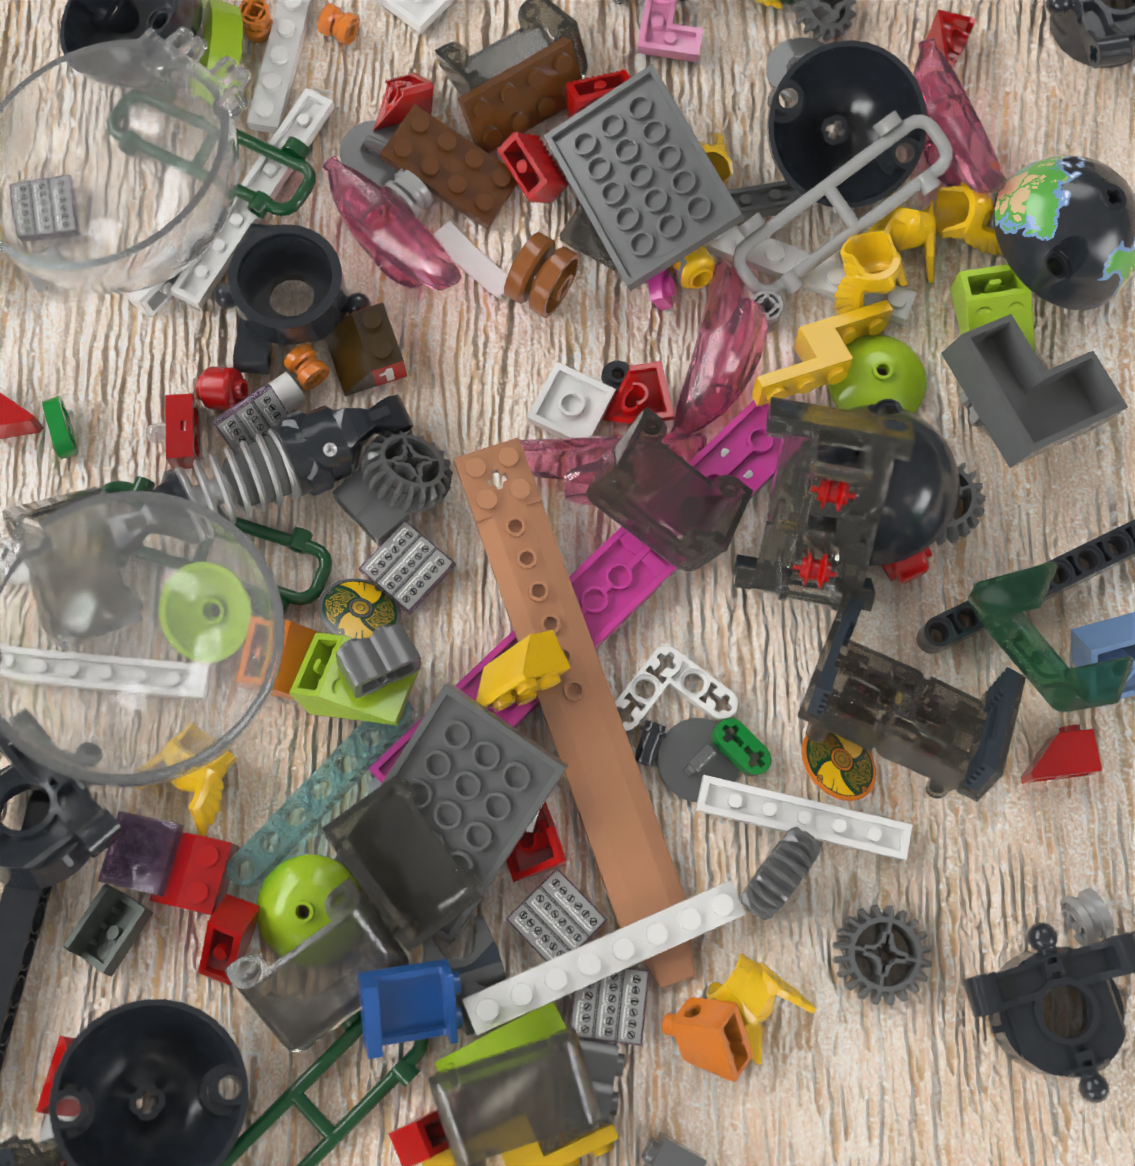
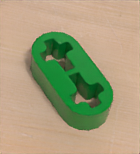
M57 396L42 401L51 439L59 458L65 459L77 455V443L62 398Z
M728 718L720 721L713 727L711 733L712 742L741 773L752 777L763 774L769 769L772 760L769 750L743 723L737 719ZM732 728L735 731L732 735L735 741L725 742L723 739L725 736L723 729ZM743 749L750 755L757 753L760 756L757 759V763L760 766L750 767L748 765L750 757Z

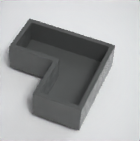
M1012 314L961 334L941 353L1009 468L1105 424L1128 408L1094 351H1090L1046 371Z

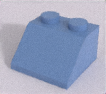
M1135 612L1071 629L1072 660L1088 704L1091 707L1134 696Z

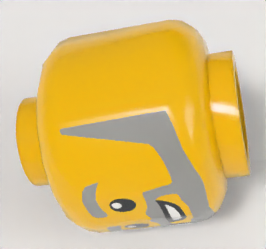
M703 245L668 268L680 286L686 289H699L707 285L712 279L715 262Z

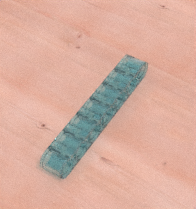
M407 700L405 705L407 709L406 715L403 719L399 720L398 725L363 721L232 856L227 865V874L230 880L237 885L247 888L260 884L369 770L368 768L409 729L415 716L410 702ZM371 731H378L382 734L380 743L374 747L364 745L366 734ZM348 756L355 757L357 760L355 769L349 773L340 772L339 765L341 760ZM322 782L330 783L332 787L330 795L325 799H316L314 791L317 785ZM297 808H304L306 819L302 824L292 826L289 821L291 812ZM277 834L281 841L279 848L272 853H267L264 849L266 838ZM245 861H252L255 868L253 875L249 879L242 880L238 873L240 865Z

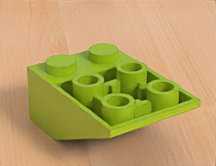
M1006 264L959 271L950 287V293L960 333H966L1012 314L1036 354L1031 290L1021 282L1010 266Z
M315 633L289 694L309 714L398 725L419 670L402 680L388 683L371 694L355 698L336 660V652L340 649L341 645L353 638L345 635Z

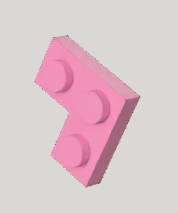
M645 0L637 53L698 62L704 28L673 24L677 0Z

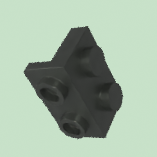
M104 884L72 930L63 947L67 951L82 957L103 974L112 977L154 912L128 894L108 884Z

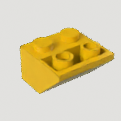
M554 631L530 634L484 666L476 701L485 708L493 707L495 711H500L509 707L514 702H517L518 706L529 703L537 698L536 691L539 689L545 690L561 682L559 676L571 669V666Z

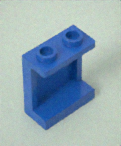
M447 959L358 973L363 1042L368 1059L384 1057L383 1046L443 1035L448 1037L450 1044L458 1043L457 1029H463V1016L461 1007L456 1006L455 995L461 994V984L458 971L452 972Z

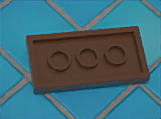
M567 37L561 38L457 98L475 145L490 153L499 148L514 132L524 133L567 108L566 83L582 79L571 40Z
M415 104L379 156V159L397 171L402 168L404 171L407 169L415 174L432 194L486 230H488L518 185L504 163Z

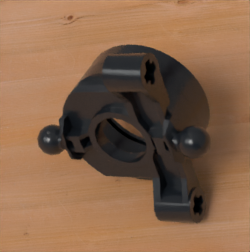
M1046 0V9L1049 12V25L1053 38L1058 46L1074 60L1096 69L1122 66L1135 59V5L1128 9L1117 10L1108 7L1101 0Z
M251 223L248 238L238 247L231 259L228 269V283L219 285L214 293L215 301L221 308L232 309L236 306L240 317L237 340L233 352V367L241 373L270 374L272 343L279 344V348H286L287 345L321 341L344 319L346 313L350 314L351 312L371 306V301L363 293L356 292L349 296L347 295L340 260L332 245L319 233L306 227L291 224ZM288 280L302 281L309 285L314 292L312 305L306 312L298 316L288 317L281 315L273 310L270 305L272 291L279 284Z
M20 712L0 725V752L11 764L0 769V882L13 888L26 890L53 886L71 877L84 866L91 856L95 858L125 835L124 830L112 814L94 801L82 775H91L100 768L101 755L92 747H82L73 754L72 761L70 762L61 756L55 757L40 740L33 726ZM34 789L43 791L50 797V810L47 817L39 825L28 830L18 831L9 829L2 823L4 805L14 796Z
M1037 922L1030 927L1027 933V940L1034 950L1018 954L1005 963L999 971L987 972L962 980L973 1016L978 1018L988 1015L991 1034L994 1035L1002 1050L1017 1064L1036 1073L1069 1078L1080 1077L1078 1088L1081 1096L1087 1102L1093 1104L1100 1103L1107 1098L1110 1089L1109 1083L1105 1077L1099 1074V1071L1111 1064L1110 1061L1119 1052L1126 1036L1124 1008L1121 999L1126 994L1124 989L1118 990L1112 978L1135 973V931L1102 939L1100 942L1074 949L1071 947H1056L1057 932L1048 923ZM1058 985H1067L1075 988L1083 995L1088 1004L1089 1019L1087 1026L1080 1034L1073 1038L1057 1036L1047 1027L1043 1020L1041 1008L1044 997L1051 989Z

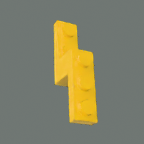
M888 300L799 327L794 349L802 362L757 376L752 393V398L757 407L767 403L775 404L786 397L798 393L806 394L817 387L826 384H837L847 377L853 360L846 344L861 336H874L886 330L893 311Z
M524 1111L468 1137L438 1155L421 1162L422 1166H457V1162L471 1157L474 1163L493 1154L491 1146L497 1144L506 1166H579V1157L590 1152L593 1153L594 1157L605 1154L615 1148L613 1141L619 1139L611 1121L544 1153L528 1114Z

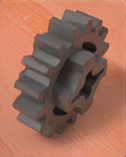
M794 0L797 2V5L791 8L792 12L799 13L800 16L795 21L796 24L804 23L805 25L803 33L806 34L812 31L813 40L823 37L824 42L843 35L847 29L852 27L853 24L850 20L857 14L851 10V7L856 4V0Z

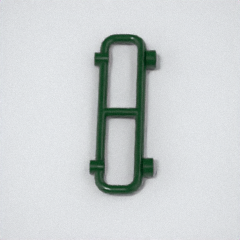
M165 77L157 80L153 90L146 87H135L126 91L114 106L107 119V127L110 134L120 141L118 147L127 155L134 157L138 150L248 202L247 209L262 219L267 212L278 216H287L297 212L303 206L316 184V172L312 165L305 161L311 151L301 140L290 136L281 150L176 101L181 94V90L176 84ZM138 100H146L214 132V134L195 162H192L144 139L131 129L125 130L121 128L120 122L132 104ZM227 138L300 172L303 175V181L289 201L279 203L266 193L259 190L255 192L207 169V167Z
M136 476L134 483L116 480L101 487L87 514L86 524L88 532L94 539L103 543L98 556L108 562L122 566L125 564L130 552L178 568L195 560L210 559L223 527L285 546L299 554L307 553L315 556L318 559L319 566L311 586L304 592H297L245 575L252 584L255 593L263 595L259 609L277 617H285L289 604L303 606L317 600L324 591L332 569L331 554L321 544L311 541L313 534L310 531L294 527L292 534L240 517H236V523L232 526L223 519L219 511L218 515L221 523L219 532L213 531L208 526V536H204L195 558L145 542L132 551L116 555L100 525V520L108 501L116 494L127 495L141 503L153 491L155 483L141 476Z
M358 998L355 999L336 1018L346 1031L238 1137L226 1159L219 1166H232L292 1105L323 1136V1139L296 1166H317L399 1082L405 1088L420 1073L416 1065L427 1052L429 1038L414 1040L411 1050L334 1126L304 1093L363 1035L360 1000Z

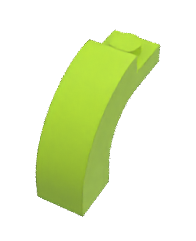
M202 0L201 22L203 26V42L193 81L200 93L230 101L242 53V14L239 6L220 0Z
M552 1001L434 1063L451 1097L569 1035V1032Z

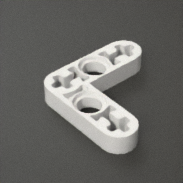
M663 646L654 651L615 701L617 710L624 712L631 703V701L625 699L628 695L635 704L645 707L640 711L636 706L630 715V719L633 722L631 724L626 721L622 723L626 733L632 732L639 725L668 686L715 721L731 718L738 708L737 697L730 689L671 646ZM669 655L673 658L672 666L675 668L667 667L664 669L659 678L665 680V682L661 684L656 676L646 671L650 669L654 674L660 665L658 657L660 656L665 659ZM689 675L699 676L703 681V689L697 693L689 692L684 686V679ZM639 682H651L654 685L655 694L648 699L639 697L635 691V687ZM709 686L715 688L711 693L714 698L721 700L725 697L729 700L727 703V707L730 709L729 712L724 709L720 713L714 710L716 703L709 697L705 703L700 700L706 695Z

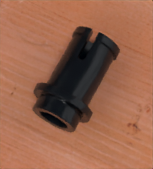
M646 720L645 725L640 727V730L643 732L634 756L637 763L654 768L661 740L667 736L664 733L665 726Z

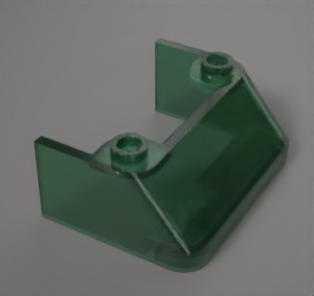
M1054 561L982 580L974 584L968 596L971 608L988 633L1053 709L1059 712H1072L1119 703L1134 662L1131 656L1069 668L1023 613L1041 608L1058 568Z

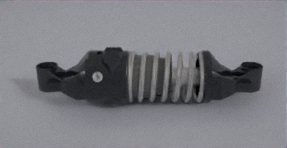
M399 395L388 396L369 409L342 408L334 410L324 405L307 413L298 410L281 417L278 425L273 426L272 429L269 428L267 437L263 438L262 435L257 433L256 441L248 445L246 441L241 440V448L238 453L233 454L231 448L225 447L226 458L222 468L216 456L210 453L208 458L216 477L209 480L200 462L194 459L193 467L200 484L193 486L184 468L180 466L178 468L175 467L174 471L170 469L164 472L160 485L147 496L141 505L114 511L102 518L100 524L116 555L132 551L144 543L143 537L150 530L173 531L197 542L204 539V536H208L207 524L213 531L219 532L221 523L218 511L223 519L233 526L237 520L234 506L244 518L249 519L252 515V506H255L261 512H265L268 503L273 502L280 506L283 497L286 495L296 499L301 495L309 493L314 497L332 489L334 482L356 472L362 448L373 435H382L386 430L394 433L398 429L405 434L414 427V424ZM226 503L228 512L222 504Z

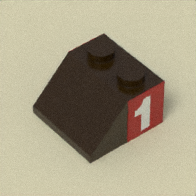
M383 302L351 312L325 337L344 396L407 377L404 360Z

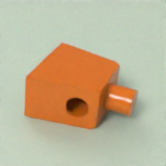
M691 997L686 1000L677 1014L667 1013L663 1018L662 1032L665 1035L676 1038L681 1056L687 1063L729 1081L736 1082L753 1058V1052L742 1017L735 1002Z

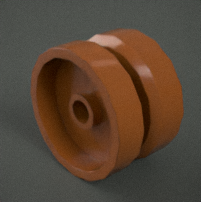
M538 231L528 239L514 260L506 278L504 295L520 304L529 300L530 310L544 318H548L558 308L569 291L578 272L581 255L565 246L556 250V242Z

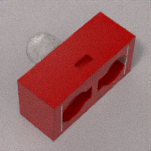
M192 393L165 395V423H153L146 429V437L150 442L166 443V460L173 470H175V467L178 468V466L184 469L194 468V459L200 462V406Z

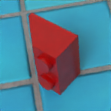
M181 832L163 895L151 892L149 901L212 915L228 891L240 847L231 842Z

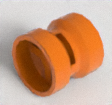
M244 0L239 5L242 14L245 36L250 41L256 43L267 41L273 24L268 4L264 0Z
M328 3L319 16L317 29L319 33L327 37L334 36L339 43L349 46L358 34L360 17L351 12L343 13L340 7Z
M307 343L294 348L284 359L285 367L290 373H295L298 376L297 381L304 390H311L319 386L330 373L327 365L316 358V352Z

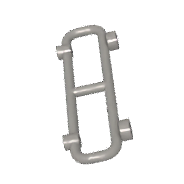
M894 110L873 126L880 138L768 222L758 212L740 225L738 230L745 239L739 243L734 251L733 266L746 287L754 295L764 290L773 291L778 295L786 290L788 295H791L805 284L802 277L839 251L848 238L862 234L920 190L925 196L941 184L938 177L949 168L953 158L952 146L940 126L931 117L923 114L912 115L902 121ZM916 128L924 129L939 150L937 162L858 219L836 187ZM823 196H826L848 228L772 284H761L746 263V256L749 251Z

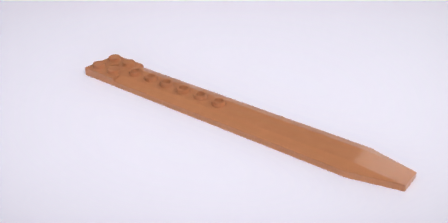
M519 437L454 458L455 468L517 642H520L530 634L553 630L571 666V669L559 676L561 682L545 690L539 689L536 691L558 757L569 765L564 774L620 928H623L686 900L684 891ZM498 473L500 476L506 477L507 480L503 482L502 489H497L496 485L488 484V480L492 479V474ZM691 939L643 960V963L660 988L695 976Z

